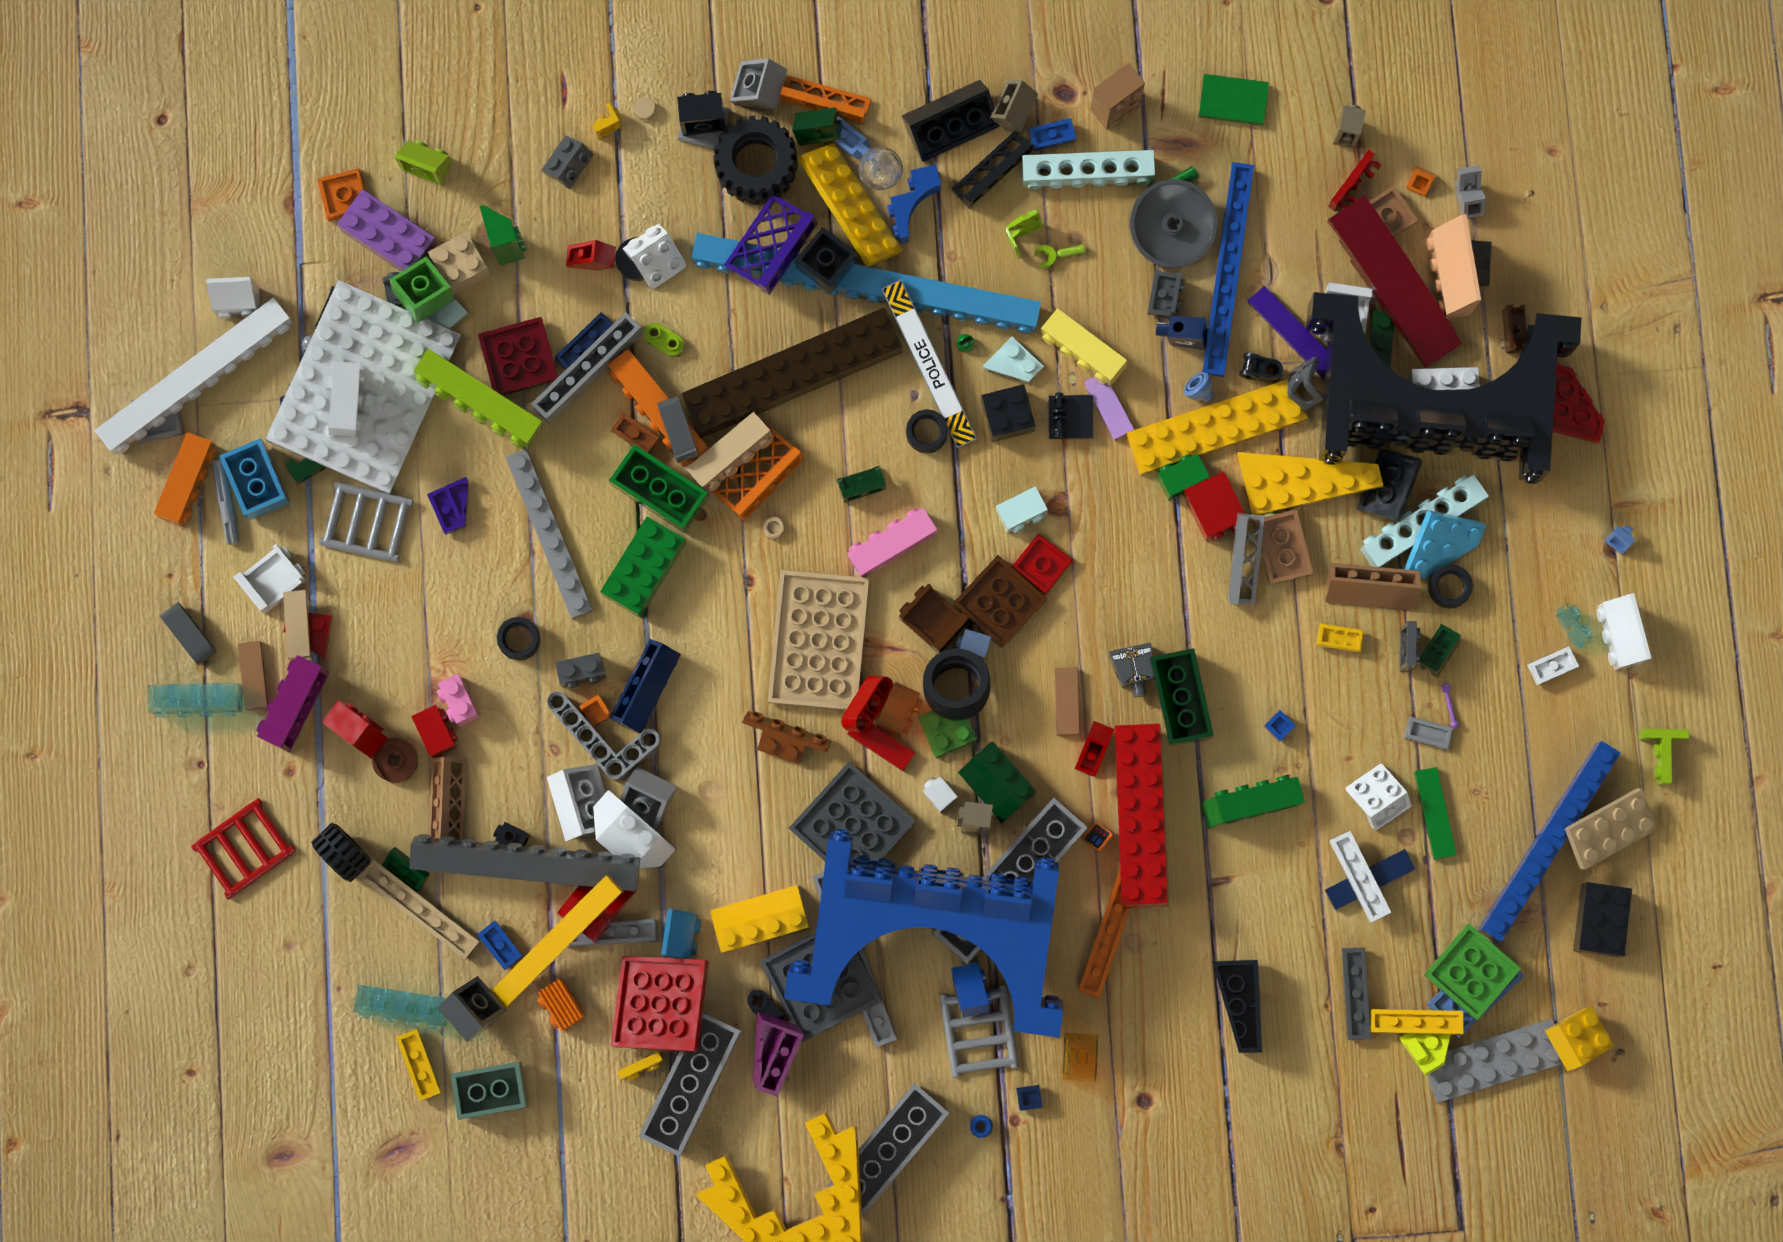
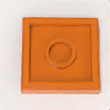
M360 168L317 178L328 221L342 218L362 189L366 191Z

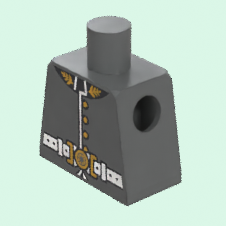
M1151 642L1109 651L1108 658L1121 688L1131 686L1134 698L1147 695L1144 683L1153 680V670L1150 657H1152Z

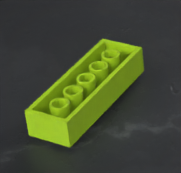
M427 349L413 370L417 380L416 383L425 389L431 387L436 392V396L444 401H447V399L453 401L456 409L463 413H466V411L470 412L474 416L473 419L482 425L485 423L489 424L495 434L500 437L506 435L510 438V443L519 449H522V447L528 449L542 428V421L430 349Z

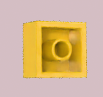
M1592 1005L1576 1011L1545 1030L1567 1071L1585 1065L1615 1046Z

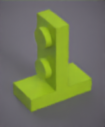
M1642 729L1639 731V740L1657 741L1653 749L1654 757H1657V766L1654 768V778L1657 780V785H1669L1672 783L1671 741H1685L1689 739V730Z

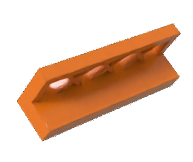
M789 75L787 76L785 86H782L780 92L782 102L811 110L836 107L840 118L861 124L865 122L871 98ZM791 82L799 84L803 91L789 88ZM817 89L822 92L824 97L809 94V92ZM838 95L842 97L845 103L830 100L829 98ZM856 101L865 103L864 108L855 107L850 104Z

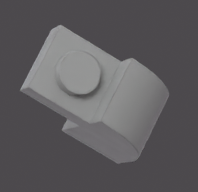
M1479 165L1458 169L1457 180H1455V194L1458 207L1462 215L1467 214V219L1485 215L1486 198L1481 189L1482 170Z

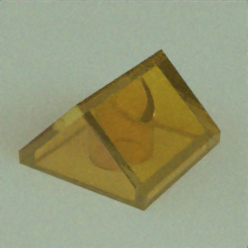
M1063 1033L1061 1080L1096 1081L1098 1035Z

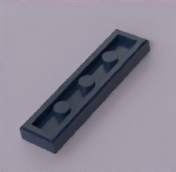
M1404 849L1370 866L1369 869L1380 888L1415 870V867ZM1348 878L1324 890L1334 910L1358 899Z

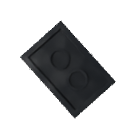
M1380 448L1374 464L1379 465L1383 487L1363 491L1357 510L1362 513L1400 522L1423 463L1421 458Z

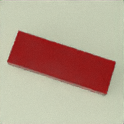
M873 724L866 732L849 731L847 733L849 737L902 772L915 755L914 751Z

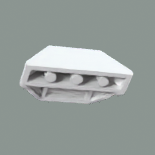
M609 790L593 806L595 838L613 855L633 854L635 857H640V868L662 866L676 850Z

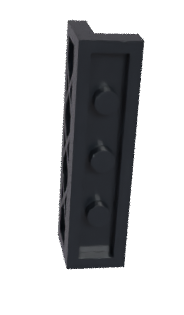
M1014 131L952 187L951 191L970 209L1022 161V155H1028L1032 152L1033 144L1028 139L1024 141ZM1014 139L1019 146L1013 152H1007V145ZM995 156H1005V159L997 166H991L992 158ZM979 170H989V174L981 181H976V173ZM963 185H973V188L965 196L959 191Z

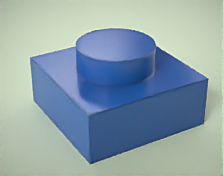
M1279 710L1263 727L1280 742L1296 725Z

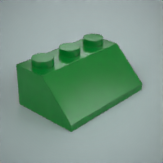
M485 205L479 206L490 247L499 265L525 259L523 252L527 251L518 226H513L511 219Z

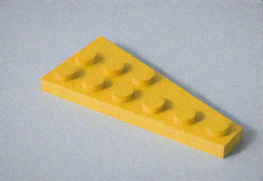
M1237 452L1251 514L1263 515L1269 512L1281 511L1383 487L1378 464L1341 461V463L1338 462L1336 465H1328L1324 461L1314 458Z

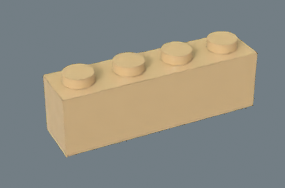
M753 412L691 463L686 470L700 488L707 492L714 491L720 486L721 481L726 477L734 475L740 465L752 460L758 450L766 448L774 437L770 429Z

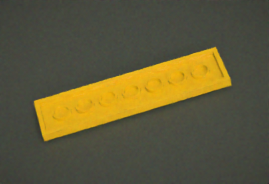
M1287 379L1127 432L1126 437L1140 475L1158 470L1169 463L1172 465L1180 462L1179 459L1187 454L1192 456L1198 454L1201 456L1306 421L1308 418L1305 410L1288 396ZM1296 388L1294 393L1299 396L1298 390Z

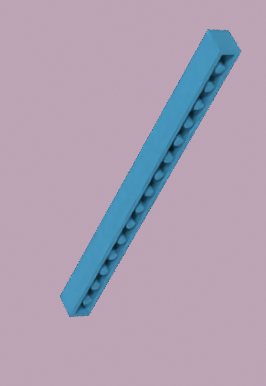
M697 233L691 257L692 262L701 269L712 267L717 268L719 272L730 273V270L725 268L724 264L740 241ZM746 243L747 251L759 248L756 244ZM775 249L763 252L764 261L772 260L775 257ZM760 253L748 255L749 265L761 262ZM801 253L796 255L779 280L781 284L786 286L797 284L802 285L806 290L814 291L816 288L824 290L796 268L795 260ZM745 256L736 258L732 265L737 268L746 266ZM856 264L853 265L830 294H846V297L851 299L866 298L868 302L879 304L880 301L888 303L882 288L901 279L917 312H923V310L931 311L933 315L941 317L945 314L951 315L954 319L960 321L971 319L980 325L996 324V327L1000 329L1016 328L1018 332L1024 334L1036 331L1041 307L1040 301ZM763 267L751 269L752 276L761 277L764 273Z

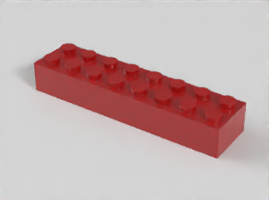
M1160 723L1116 725L1115 746L1123 909L1169 907Z

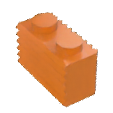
M559 978L537 992L540 996L537 1001L543 1010L548 1009L552 1015L549 1020L555 1030L560 1028L561 1031H565L586 1018L563 978Z

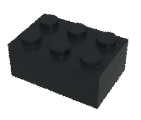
M1591 882L1581 884L1573 951L1616 958L1625 957L1632 896L1631 888Z

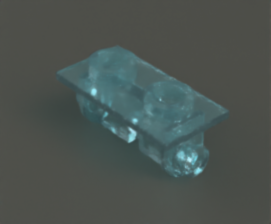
M1568 603L1566 604L1568 609L1565 610L1564 607L1556 610V618L1563 629L1569 626L1573 627L1566 634L1573 646L1580 649L1586 645L1584 643L1585 640L1588 643L1593 642L1591 637L1594 635L1587 624L1583 625L1580 619L1582 614L1578 607Z

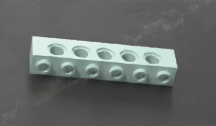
M1154 150L1022 155L1023 187H1028L1031 190L1040 189L1041 186H1050L1052 189H1058L1064 185H1071L1073 188H1081L1088 184H1093L1095 187H1103L1106 184L1115 183L1116 186H1125L1128 183L1136 182L1138 185H1147L1153 182L1155 177ZM1133 165L1137 168V171L1131 173L1126 167ZM1111 166L1116 171L1114 173H1107L1104 168ZM1090 167L1094 172L1092 174H1085L1082 169ZM1063 168H1068L1072 171V173L1070 175H1064L1061 173V170ZM1041 169H1047L1049 170L1050 174L1048 176H1042L1040 175L1039 171Z
M1473 474L1469 478L1464 475L1454 482L1456 486L1449 490L1448 487L1442 489L1436 494L1438 498L1430 501V499L1425 500L1418 505L1419 510L1414 513L1411 510L1402 515L1401 521L1396 525L1391 522L1381 529L1382 534L1377 537L1373 534L1366 538L1360 550L1372 567H1382L1412 548L1421 528L1418 517H1425L1427 510L1438 512L1436 505L1441 504L1445 506L1446 514L1460 517L1485 501L1489 496ZM1455 493L1463 494L1465 501L1458 502L1455 499ZM1400 528H1406L1410 536L1408 538L1402 537L1399 532ZM1381 540H1388L1391 543V549H1384L1381 546Z

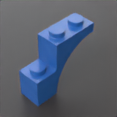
M936 164L910 170V178H907L909 190L913 192L890 197V205H887L889 217H894L896 225L892 226L895 239L899 238L901 244L909 243L908 225L915 208L928 196L941 191V182Z

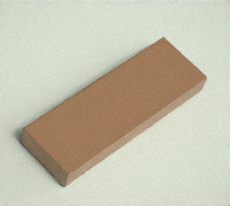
M262 642L239 643L238 652L245 710L267 708L268 697Z
M1078 667L1055 668L1057 735H1079Z

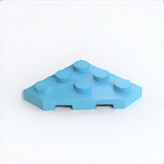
M1427 510L1404 569L1420 571V577L1422 578L1429 577L1442 566L1450 564L1477 547L1487 525L1480 521Z

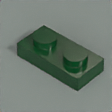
M396 847L390 850L382 864L383 867L415 892L422 889L430 875L427 871L410 869V858Z

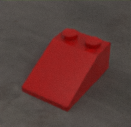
M579 886L558 910L557 914L563 919L594 887ZM623 890L581 934L593 943H596L636 891Z

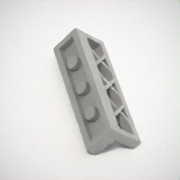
M1237 513L1228 594L1229 604H1255L1264 515ZM1248 519L1259 520L1258 529L1250 535L1247 531ZM1256 534H1258V535H1257V542H1256L1255 539L1253 538ZM1251 539L1256 544V551L1248 557L1244 552L1245 543ZM1255 556V562L1253 563L1250 559ZM1249 561L1254 567V571L1248 578H1245L1242 575V568ZM1253 578L1251 586L1248 581ZM1245 583L1251 588L1250 599L1239 598L1240 587Z

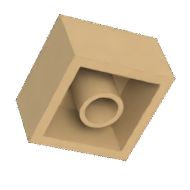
M467 231L428 252L439 273L451 286L453 296L491 275Z

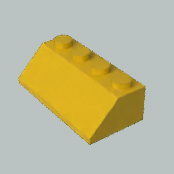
M797 885L710 910L722 954L810 929Z

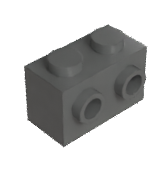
M599 652L555 662L559 683L562 687H566V689L579 687V684L588 682V684L601 682V679L606 678L602 656Z

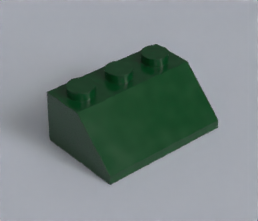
M993 741L978 752L958 772L984 804L993 805L992 813L1001 823L1007 820L1037 793Z

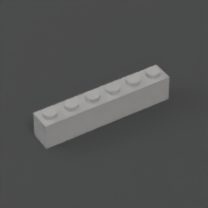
M625 312L531 403L534 411L550 425L608 368L607 364L627 350L643 334L641 326Z

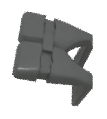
M1312 357L1304 362V364L1292 369L1288 379V396L1303 410H1307L1321 402L1325 397L1311 384L1316 367L1320 361L1317 357ZM1302 381L1306 390L1313 397L1312 401H1306L1294 393Z

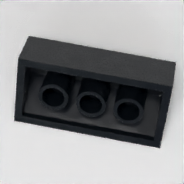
M981 80L975 81L902 115L908 135L922 162L1000 127L999 124L990 118L995 107L989 89Z

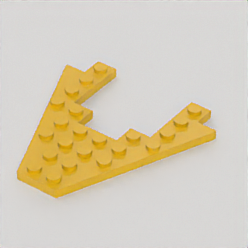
M828 1112L805 1122L834 1184L814 1194L823 1212L820 1216L788 1229L785 1228L777 1209L757 1217L728 1155L708 1162L705 1165L714 1185L699 1191L697 1197L745 1242H863L858 1129L856 1125L837 1133Z

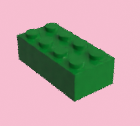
M635 444L609 479L611 486L684 534L709 499L707 491Z
M646 516L601 589L600 593L602 596L641 618L687 544L685 538Z

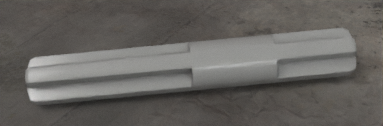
M221 459L212 461V469L225 539L228 545H235L239 543V536L228 476Z

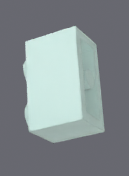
M1035 486L997 505L995 511L1006 532L1013 531L1015 534L1025 529V524L1031 521L1035 524L1045 519L1044 515L1047 514L1048 509Z

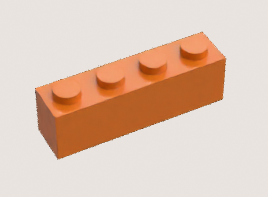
M188 432L186 433L154 512V515L158 518L184 527L185 522L190 520L193 502H196L200 496L199 487L202 481L206 480L209 472L207 469L210 461L214 460L217 453L216 445L211 440Z

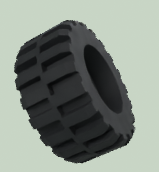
M749 116V120L743 121V118L737 119L735 126L730 123L726 127V133L721 132L718 137L719 142L715 143L714 165L721 186L726 188L727 193L732 197L736 195L737 200L741 202L747 199L750 204H756L757 200H762L764 204L772 194L781 197L780 192H786L790 188L789 183L794 182L796 177L795 171H797L798 167L795 142L789 136V131L785 127L781 128L779 122L773 120L771 123L768 121V117L761 116V120H757L755 116ZM751 144L766 145L775 152L776 164L772 170L762 176L753 177L745 175L737 169L735 164V158L741 149Z

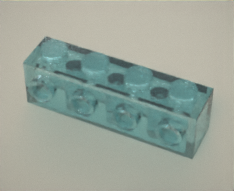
M239 683L148 685V712L155 714L156 718H168V714H177V717H191V713H199L200 717H212L213 713H222V716H236V712H242L243 688Z
M358 985L353 1012L359 1013V1018L372 1019L373 1015L382 1016L381 1021L395 1023V1018L403 1019L405 1025L417 1026L418 1022L427 1023L426 1028L440 1030V1025L447 1026L448 1020L438 1009L446 998Z

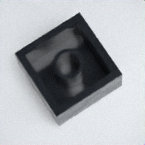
M706 91L700 95L685 93L677 97L679 122L683 136L726 132L721 93Z
M822 227L796 258L795 266L831 294L858 259L857 253Z
M1024 384L981 395V404L992 442L1035 432L1036 425Z

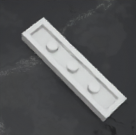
M1351 831L1330 840L1329 842L1369 922L1371 923L1390 914L1391 911Z

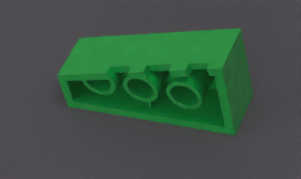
M1289 775L1277 777V782L1270 783L1268 779L1257 782L1256 787L1249 788L1247 784L1236 787L1235 792L1228 793V789L1215 792V797L1201 803L1207 828H1215L1225 822L1230 824L1243 820L1245 817L1253 818L1266 812L1273 813L1305 803L1299 778H1290Z

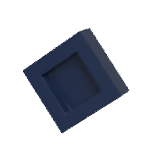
M1039 1085L1016 1088L1019 1111L1042 1108Z

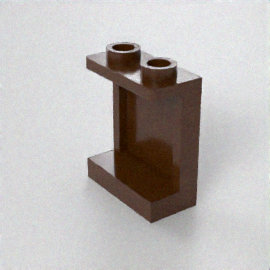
M927 584L926 587L922 585L914 594L916 598L911 603L906 602L899 610L901 613L899 619L939 654L969 623V618L963 612L960 613L930 584Z

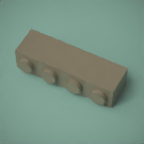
M965 801L964 807H960L957 826L961 827V832L988 835L993 805Z

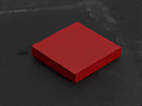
M1038 533L1012 565V568L1046 596L1071 565L1073 559Z

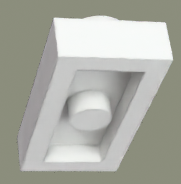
M1566 647L1527 665L1536 685L1579 667L1570 647Z

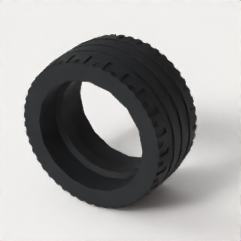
M961 648L947 649L936 654L927 664L923 675V692L929 707L937 715L948 720L958 721L978 714L986 705L990 694V675L983 660L977 654ZM953 668L965 669L977 677L979 686L977 691L967 699L960 701L948 700L940 696L935 689L937 677L944 671Z

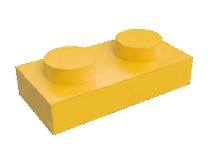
M657 1052L617 1071L620 1080L627 1079V1082L640 1077L639 1072L645 1069L651 1072L661 1067L660 1062L664 1061L661 1052Z

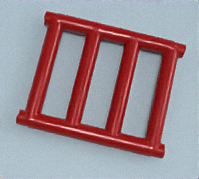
M260 798L249 803L191 845L195 852H199L226 891L224 894L228 900L296 852L292 845L289 846L263 810ZM252 812L256 814L281 850L280 853L271 859L243 821ZM234 825H236L263 864L253 872L250 871L224 833ZM216 838L244 877L234 886L206 848V845Z

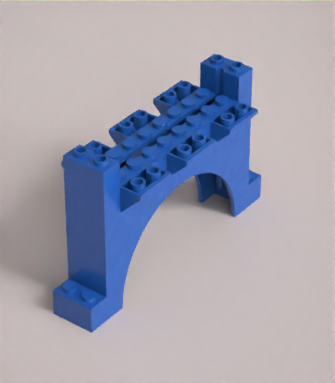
M836 829V832L831 831L827 845L812 965H809V962L805 960H796L795 963L791 962L787 973L784 999L830 1006L834 988L841 972L852 957L865 945L887 933L901 929L935 928L957 934L969 940L983 950L997 965L1012 997L1015 1032L1060 1038L1063 1000H1060L1055 995H1045V997H1042L1059 876V863L1055 862V859L1042 857L1041 860H1036L1033 886L1032 882H1028V878L1015 877V880L1006 879V876L1002 874H992V877L987 876V880H982L983 877L978 875H969V878L964 877L965 873L960 872L958 868L948 867L947 870H941L936 865L925 864L924 867H919V871H916L914 867L906 865L896 868L897 863H892L893 860L887 858H879V861L870 860L869 856L856 855V858L852 857L851 859L854 835L849 834V831L844 829Z

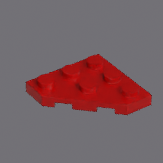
M1556 364L1553 432L1598 444L1601 440L1605 420L1597 412L1592 404V399L1577 380L1574 370Z

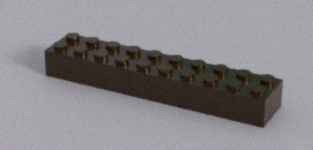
M884 307L682 393V397L700 438H703L743 421L753 412L756 415L899 355L902 353V345Z

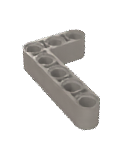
M552 692L547 698V705L607 776L614 781L624 779L661 745V738L658 733L652 729H647L620 752L615 754L562 692ZM558 697L563 698V705L560 708H554L552 705L553 700ZM571 714L578 715V721L574 725L567 723V718ZM585 731L593 733L592 739L588 742H584L581 739ZM648 735L656 737V742L652 746H647L644 743ZM602 747L606 748L607 755L602 759L597 758L596 751ZM634 749L639 751V757L636 760H628L627 755L629 751ZM619 764L622 766L621 773L616 776L610 773L611 767Z

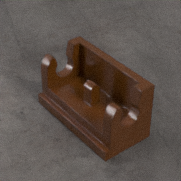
M1513 304L1506 305L1502 310L1506 353H1521L1527 336L1525 305H1520V307L1513 308Z

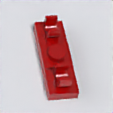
M1370 150L1366 152L1328 205L1330 209L1335 211L1339 205L1340 209L1343 210L1347 207L1344 203L1345 201H1350L1351 203L1356 201V198L1353 195H1348L1351 189L1357 190L1363 181L1360 177L1364 171L1368 178L1373 179L1375 174L1370 171V167H1375L1377 170L1381 168V164L1378 161H1372L1375 153Z

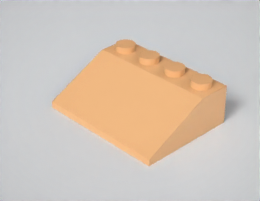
M1463 214L1432 230L1429 238L1426 239L1427 249L1432 254L1430 268L1432 272H1435L1436 280H1434V291L1439 294L1440 301L1437 304L1448 320L1469 317L1481 301L1467 214Z

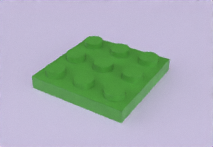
M1467 923L1424 973V976L1477 1021L1521 968L1472 925Z

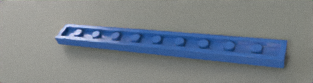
M1232 162L1202 369V372H1206L1210 376L1224 378L1254 170V165Z

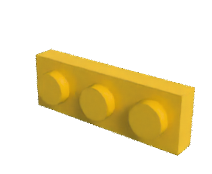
M419 1029L397 1036L396 1040L419 1102L441 1094L440 1086Z

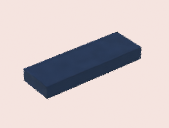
M600 312L554 357L555 360L566 370L613 323Z

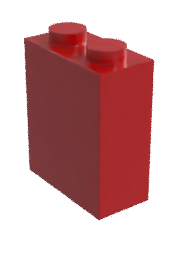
M1221 472L1193 485L1182 493L1205 541L1209 539L1212 542L1224 537L1223 533L1229 530L1235 532L1237 513L1245 514L1225 472Z

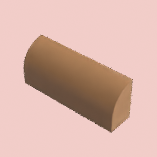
M1330 563L1325 602L1414 610L1420 592V571Z

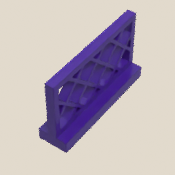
M772 194L725 262V268L748 280L770 295L818 223L815 216L809 212H803ZM776 202L782 206L783 212L771 215L770 208ZM797 214L801 217L797 224H788L787 216ZM784 217L786 226L774 229L772 220ZM769 221L771 230L759 233V224ZM787 231L788 238L784 242L776 243L775 234ZM772 235L774 244L761 247L760 237ZM757 238L759 248L747 251L746 243L748 240ZM775 249V257L772 260L764 261L763 252ZM760 253L761 262L749 265L748 255ZM745 256L746 266L737 268L732 265L736 258ZM763 267L764 273L759 280L752 277L751 269Z

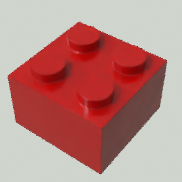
M338 700L322 721L323 724L371 759L388 739L387 736L381 733L384 728L349 702L344 705Z

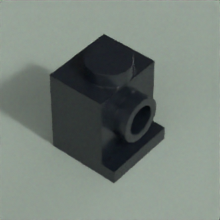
M504 822L503 826L499 824L493 834L496 837L495 841L499 842V844L519 843L522 846H526L531 836L507 822ZM507 833L513 834L512 840H506Z

